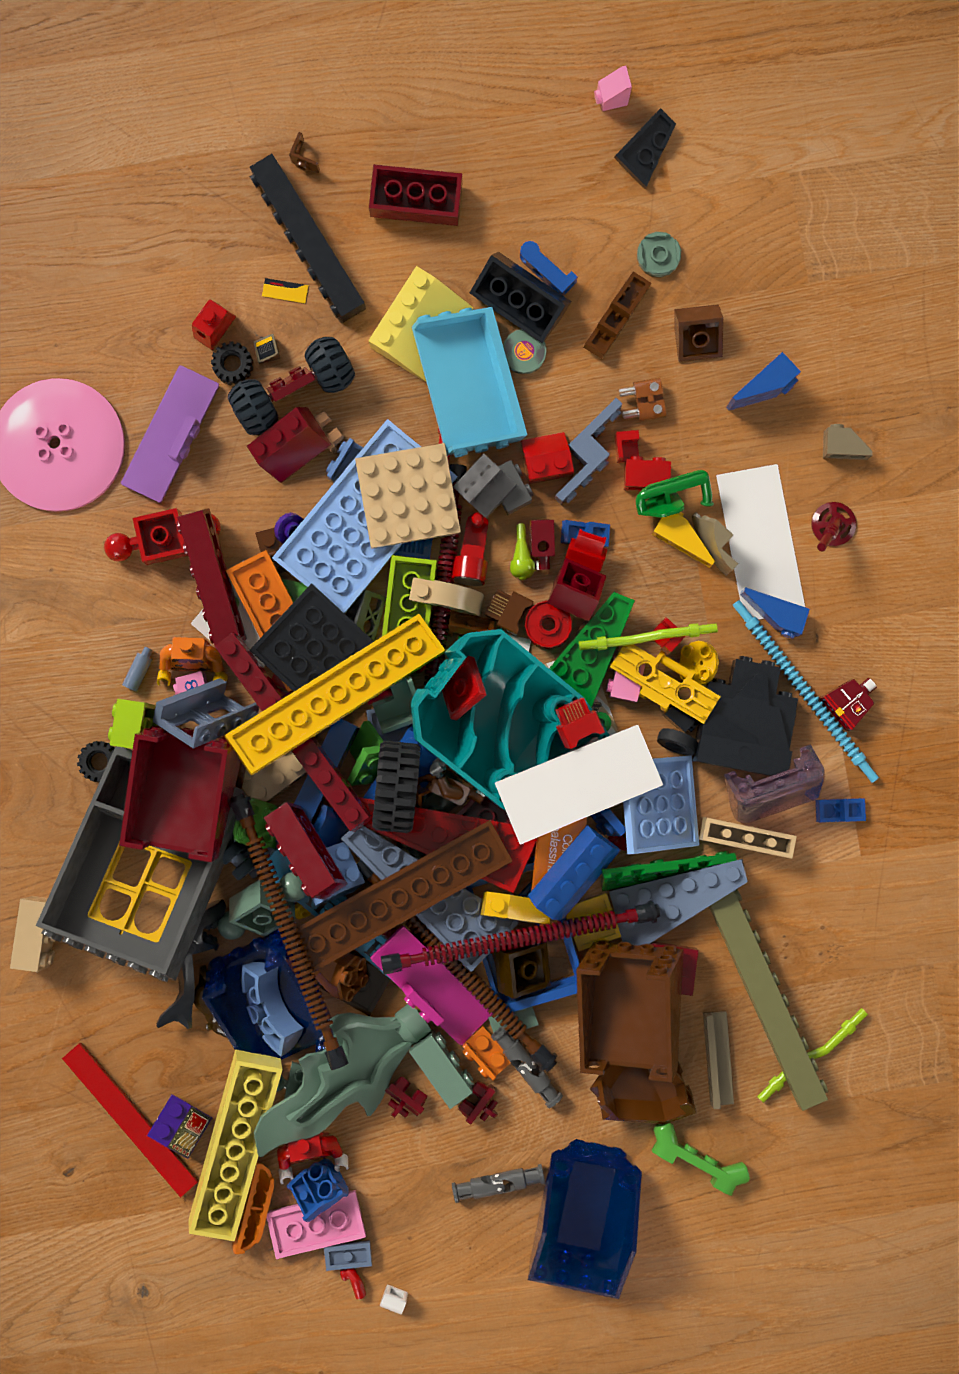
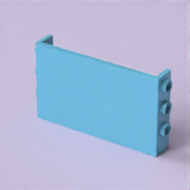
M488 307L476 310L465 308L460 310L459 313L452 314L451 311H446L435 317L430 315L418 317L412 326V331L443 443H445L447 456L454 454L455 457L467 455L468 451L475 450V453H481L496 446V449H501L509 446V443L519 442L525 438L527 431L493 308Z

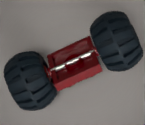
M322 337L314 340L305 351V359L311 371L306 367L301 368V366L289 371L290 375L284 379L278 377L269 383L270 387L266 388L269 394L266 393L262 384L255 379L240 381L231 389L228 394V401L247 434L261 435L277 423L279 416L272 402L282 399L315 379L323 391L327 393L342 391L352 383L355 371L347 354L336 338Z

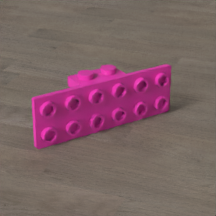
M401 926L370 959L383 971L380 956L395 953L400 955L409 953V955L422 953V948L425 946L405 926ZM436 960L435 965H431L429 961V966L425 967L424 962L411 964V967L403 968L402 971L386 974L405 993L406 997L404 1000L413 1009L417 1006L421 1010L419 1014L427 1023L432 1020L437 1026H441L459 1045H463L492 1014V1012L490 1014L487 1012L488 1008L485 1009L483 1007L484 1004L481 1005L479 1003L480 1000H476V996H472L471 991L469 992L467 987H464L463 983H460L459 979H456L455 975L451 974L446 966L442 963L437 964Z

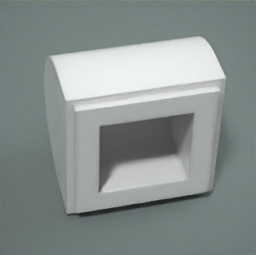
M387 1285L380 1307L402 1314L407 1302L408 1293Z

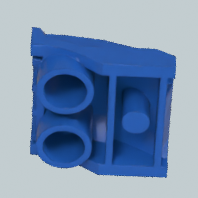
M323 804L313 826L327 848L342 843L341 838L349 829L333 807Z
M327 1158L313 1163L286 1185L292 1191L304 1215L302 1218L307 1223L329 1209L341 1198L347 1197L349 1193V1188L340 1171L337 1172L335 1165Z

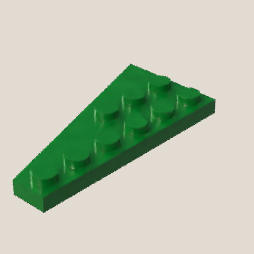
M616 592L612 593L549 668L582 695L591 708L617 646L607 647V650L599 651L598 648L579 650V641L596 640L597 637L606 636V638L621 637L636 600Z
M729 851L716 853L714 856L702 855L690 859L666 862L663 859L651 861L650 864L641 865L638 863L626 867L602 869L601 888L602 892L735 861L737 858L735 853L729 854Z

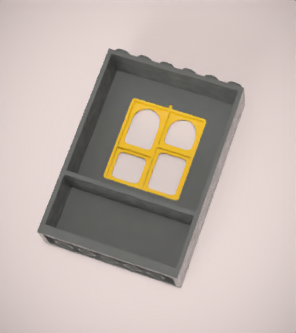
M116 746L36 926L42 929L41 934L58 942L62 941L79 950L85 947L84 950L100 958L106 955L105 958L122 966H125L127 962V966L133 968V970L146 974L148 970L150 971L149 975L164 982H168V979L176 981L224 867V852L226 848L234 843L233 828L236 817L231 807L219 857L213 862L190 859L187 852L148 846L145 850L149 851L151 856L138 886L132 887L114 880L113 874L125 847L119 846L132 758L131 749ZM235 787L233 797L240 794H245L248 797L244 790ZM162 857L185 865L183 875L175 889L152 881L153 873ZM108 889L129 895L132 899L127 912L119 920H107L101 914V901ZM147 891H152L170 898L171 903L159 929L153 933L146 934L136 928L134 920L144 894Z

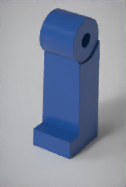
M527 241L521 246V261L545 284L561 295L565 296L577 283L578 276L572 271L565 275L540 252L538 244L534 241Z

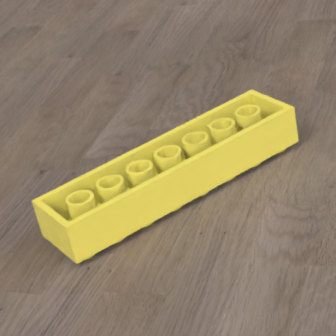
M235 1049L188 1220L189 1234L235 1241L258 1159L254 1130L260 1117L273 1105L283 1070L281 1058Z

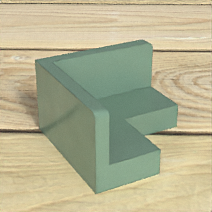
M411 675L390 687L393 696L372 703L383 734L413 724L411 701L416 689Z

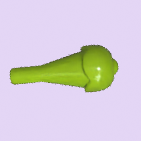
M523 523L517 524V543L513 560L510 563L511 574L520 580L530 578L535 572V562L532 560L526 542V527Z

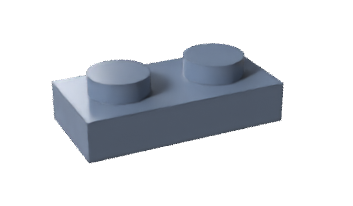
M370 1240L324 1247L326 1271L369 1267L373 1264Z

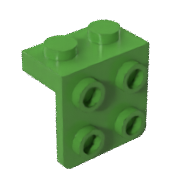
M369 720L363 721L350 747V753L356 761L347 779L351 786L373 783L377 777L380 743L384 741Z

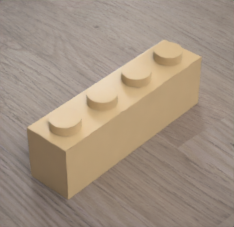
M703 817L699 835L700 840L791 859L793 858L797 838L794 835Z

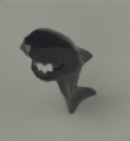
M223 899L208 903L178 974L179 994L175 1002L160 1015L156 1023L157 1028L174 1021L181 1023L187 1029L192 1028V1008L195 993L192 954L211 949L218 951L220 944L217 937H213L211 934L207 935L204 929L210 931V929L217 928L218 921L226 910V904Z

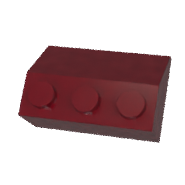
M296 407L248 444L247 448L258 465L278 482L282 483L332 444L309 408Z

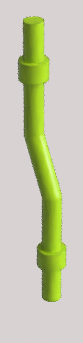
M698 623L688 624V627L662 629L632 636L614 638L603 636L597 637L596 640L579 641V650L597 648L598 651L607 650V647L633 645L681 636L693 638L699 637L700 634L717 633L718 629L717 624L698 625Z
M861 1008L850 1020L846 1019L840 1025L842 1028L824 1046L807 1052L809 1058H814L815 1060L829 1054L848 1034L851 1036L857 1030L856 1026L868 1014ZM783 1071L777 1077L774 1076L769 1081L770 1084L757 1096L763 1103L776 1090L779 1092L785 1086L783 1083L786 1081Z

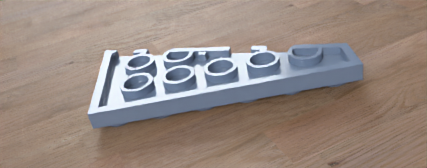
M743 859L609 891L615 914L625 913V910L633 909L636 905L646 904L649 900H652L654 904H658L660 909V917L657 918V923H618L622 942H629L631 945L650 944L747 883L748 878Z

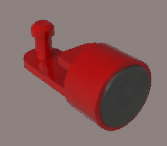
M481 513L471 514L466 521L461 556L455 557L451 578L458 584L466 586H482L485 584L488 562L483 557L489 523L488 519Z

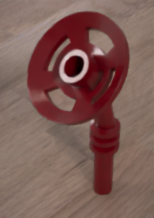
M828 502L815 511L811 527L813 534L820 541L817 549L823 552L828 546L843 545L853 537L856 530V518L848 506L839 502ZM837 508L844 510L850 518L845 519L841 513L837 512ZM828 509L829 512L823 516L821 521H818L821 513ZM831 514L832 517L825 522L826 518ZM842 525H845L843 530L839 532V528H841ZM848 526H851L849 533L841 539L840 536L846 532ZM825 528V530H824V532H823V535H822V533L820 532V529Z

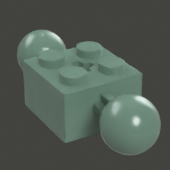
M289 872L280 879L281 886L277 888H283L284 891L280 892V895L285 893L286 897L282 898V901L287 899L288 903H285L284 906H290L286 912L292 911V914L288 915V917L293 916L295 919V902L303 899L306 894L301 888L303 883L299 876L296 877L292 872ZM264 880L254 882L229 898V911L225 912L218 921L217 928L221 936L234 940L241 937L247 929L265 937L282 927V925L276 926V923L280 920H274L273 918L278 915H272V911L276 909H270L269 907L273 905V902H267V900L271 899V896L267 898L265 896L269 891H263L267 887L266 885L261 886V883L265 882Z

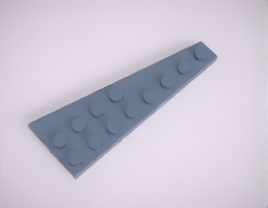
M364 826L356 832L349 830L341 838L380 880L418 860ZM466 889L456 892L415 915L445 947L446 943H449L450 947H452L451 942L454 941L456 946H458L457 941L461 940L463 945L464 939H467L469 943V938H473L475 942V937H479L481 941V936H485L487 940V935H491L493 939L492 934L496 933L498 937L500 932L504 936L505 931L510 933V930H513L519 923L517 920L481 916L483 899ZM482 950L481 956H478L476 952V957H472L470 953V958H466L464 954V959H460V955H458V960L472 972L488 954L484 955Z

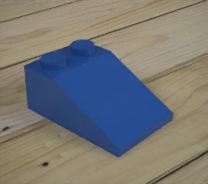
M782 352L733 396L726 408L730 411L776 398L781 393L786 395L799 381L796 377L801 371Z

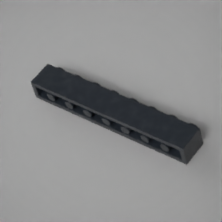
M270 154L251 165L249 168L252 175L249 177L255 188H261L263 192L261 197L267 207L272 206L275 211L272 215L277 224H283L286 229L284 235L290 244L294 242L298 248L295 250L301 262L306 261L309 266L306 269L313 281L317 279L320 284L318 290L324 300L328 298L332 303L330 309L335 318L340 317L344 323L364 311L366 307L363 299L274 155Z

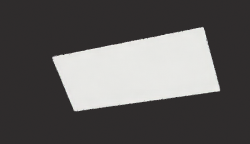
M778 465L716 475L726 528L733 534V537L729 540L732 558L738 563L734 571L742 604L753 617H757L758 620L764 619L740 596L741 591L746 587L805 607Z
M635 725L500 780L495 785L519 844H523L660 787L663 783L638 725Z

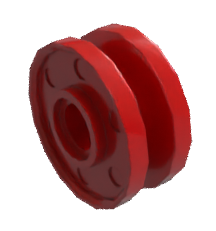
M546 600L537 603L529 610L525 620V630L528 638L534 645L544 649H553L567 641L572 630V619L569 612L555 608L553 605L548 604ZM546 619L553 620L555 623L554 629L550 631L545 630L542 627L543 621Z

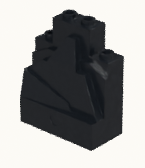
M740 656L739 659H735L732 662L728 685L726 680L713 678L712 682L710 681L705 685L707 689L721 697L705 723L699 722L695 738L698 744L695 754L692 755V762L752 772L778 779H788L793 752L790 751L798 698H794L792 693L779 691V694H776L781 667H776L775 662L762 660L761 663L753 662L751 657Z

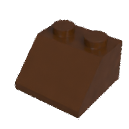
M719 304L674 309V331L679 362L723 357L724 317Z

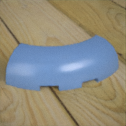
M264 962L245 964L242 966V991L247 993L250 1005L247 1006L250 1018L253 1024L257 1023L264 1033L262 1036L264 1041L277 1054L283 1056L297 1044L304 1027L291 1016L282 1000L278 986V967Z

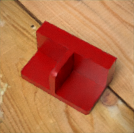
M665 617L653 631L678 627ZM685 636L653 641L661 647L660 651L665 652L667 656Z

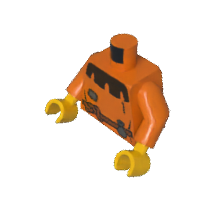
M174 637L172 644H168L160 652V671L157 676V684L159 686L162 679L167 680L168 686L170 685L171 672L168 671L170 669L176 671L215 672L212 681L221 678L227 682L228 676L225 672H222L224 670L222 656L204 638Z

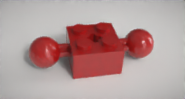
M174 508L132 518L136 536L129 538L123 533L111 534L104 543L105 554L109 559L121 562L128 559L134 550H140L142 562L146 565L186 557L183 549L184 539L177 529V517L181 516L182 512ZM211 514L218 536L221 524L219 519ZM161 533L166 535L163 541L158 539L161 537Z

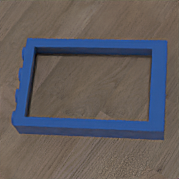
M535 855L529 857L523 873L534 870ZM480 879L464 889L474 894L472 888L489 882ZM564 935L563 940L574 975L553 981L549 987L515 999L498 992L495 961L493 954L489 953L482 961L491 990L494 991L493 995H498L496 1000L501 998L502 1003L507 1005L505 1008L509 1007L511 1009L510 1012H515L577 994L576 969L580 964L573 937L570 935V938H566Z

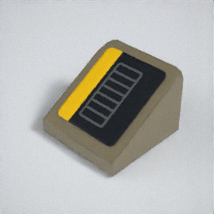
M274 334L267 335L253 342L259 364L280 359Z

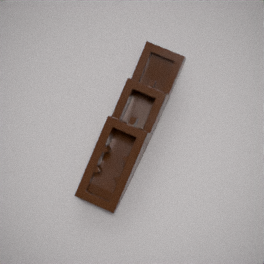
M633 271L598 322L597 327L583 348L603 359L652 283Z

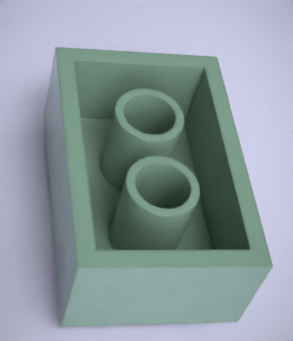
M432 1029L431 1033L410 1047L409 1053L449 1109H451L473 1093L474 1079L467 1069H461L460 1059L453 1050L449 1052L446 1048L447 1041L444 1036Z

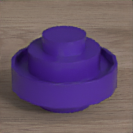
M287 513L281 516L274 528L277 540L284 544L304 519L296 513Z

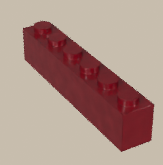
M207 508L178 516L177 529L184 539V553L187 557L189 556L191 563L190 573L196 580V594L203 604L202 614L210 628L209 639L211 643L216 646L231 633L237 634L243 641L246 640L247 637L230 578L226 572V564L210 509Z

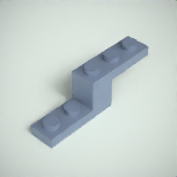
M617 398L569 444L570 452L585 467L556 494L555 500L560 505L565 501L567 503L571 502L577 495L575 491L580 486L586 487L593 479L591 475L596 470L601 472L608 465L607 459L610 454L593 436L597 438L606 429L604 425L609 420L611 422L615 421L622 413L620 411L622 403Z

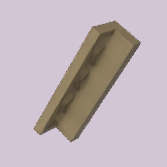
M704 1012L703 1022L710 1105L713 1109H721L720 1105L734 1104L727 1012Z

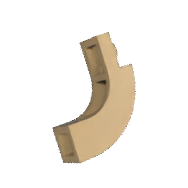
M414 577L409 600L413 602L440 606L479 617L484 599L483 593L467 587Z

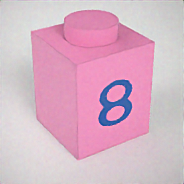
M200 671L175 678L176 684L173 687L176 695L208 683L206 674Z

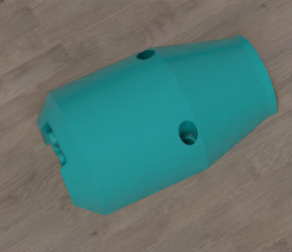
M502 629L471 632L459 638L445 652L449 659H446L440 665L439 671L427 682L425 689L416 690L411 701L414 739L504 810L505 807L496 788V782L562 756L572 749L580 748L593 737L601 740L610 736L603 726L604 733H592L578 740L576 747L572 749L565 748L556 726L561 724L555 711L556 706L558 709L576 699L584 697ZM471 656L475 658L487 695L457 721L450 719L442 689L465 658ZM585 700V702H586V704H587V706H588V709H589V710H592V708L590 707V705L588 704V702Z

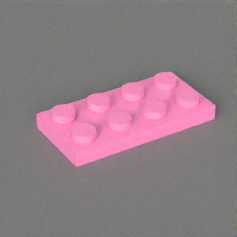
M356 1190L349 1191L347 1197L341 1198L337 1203L308 1223L303 1220L302 1217L304 1215L298 1204L270 1210L267 1214V1222L276 1259L366 1237Z

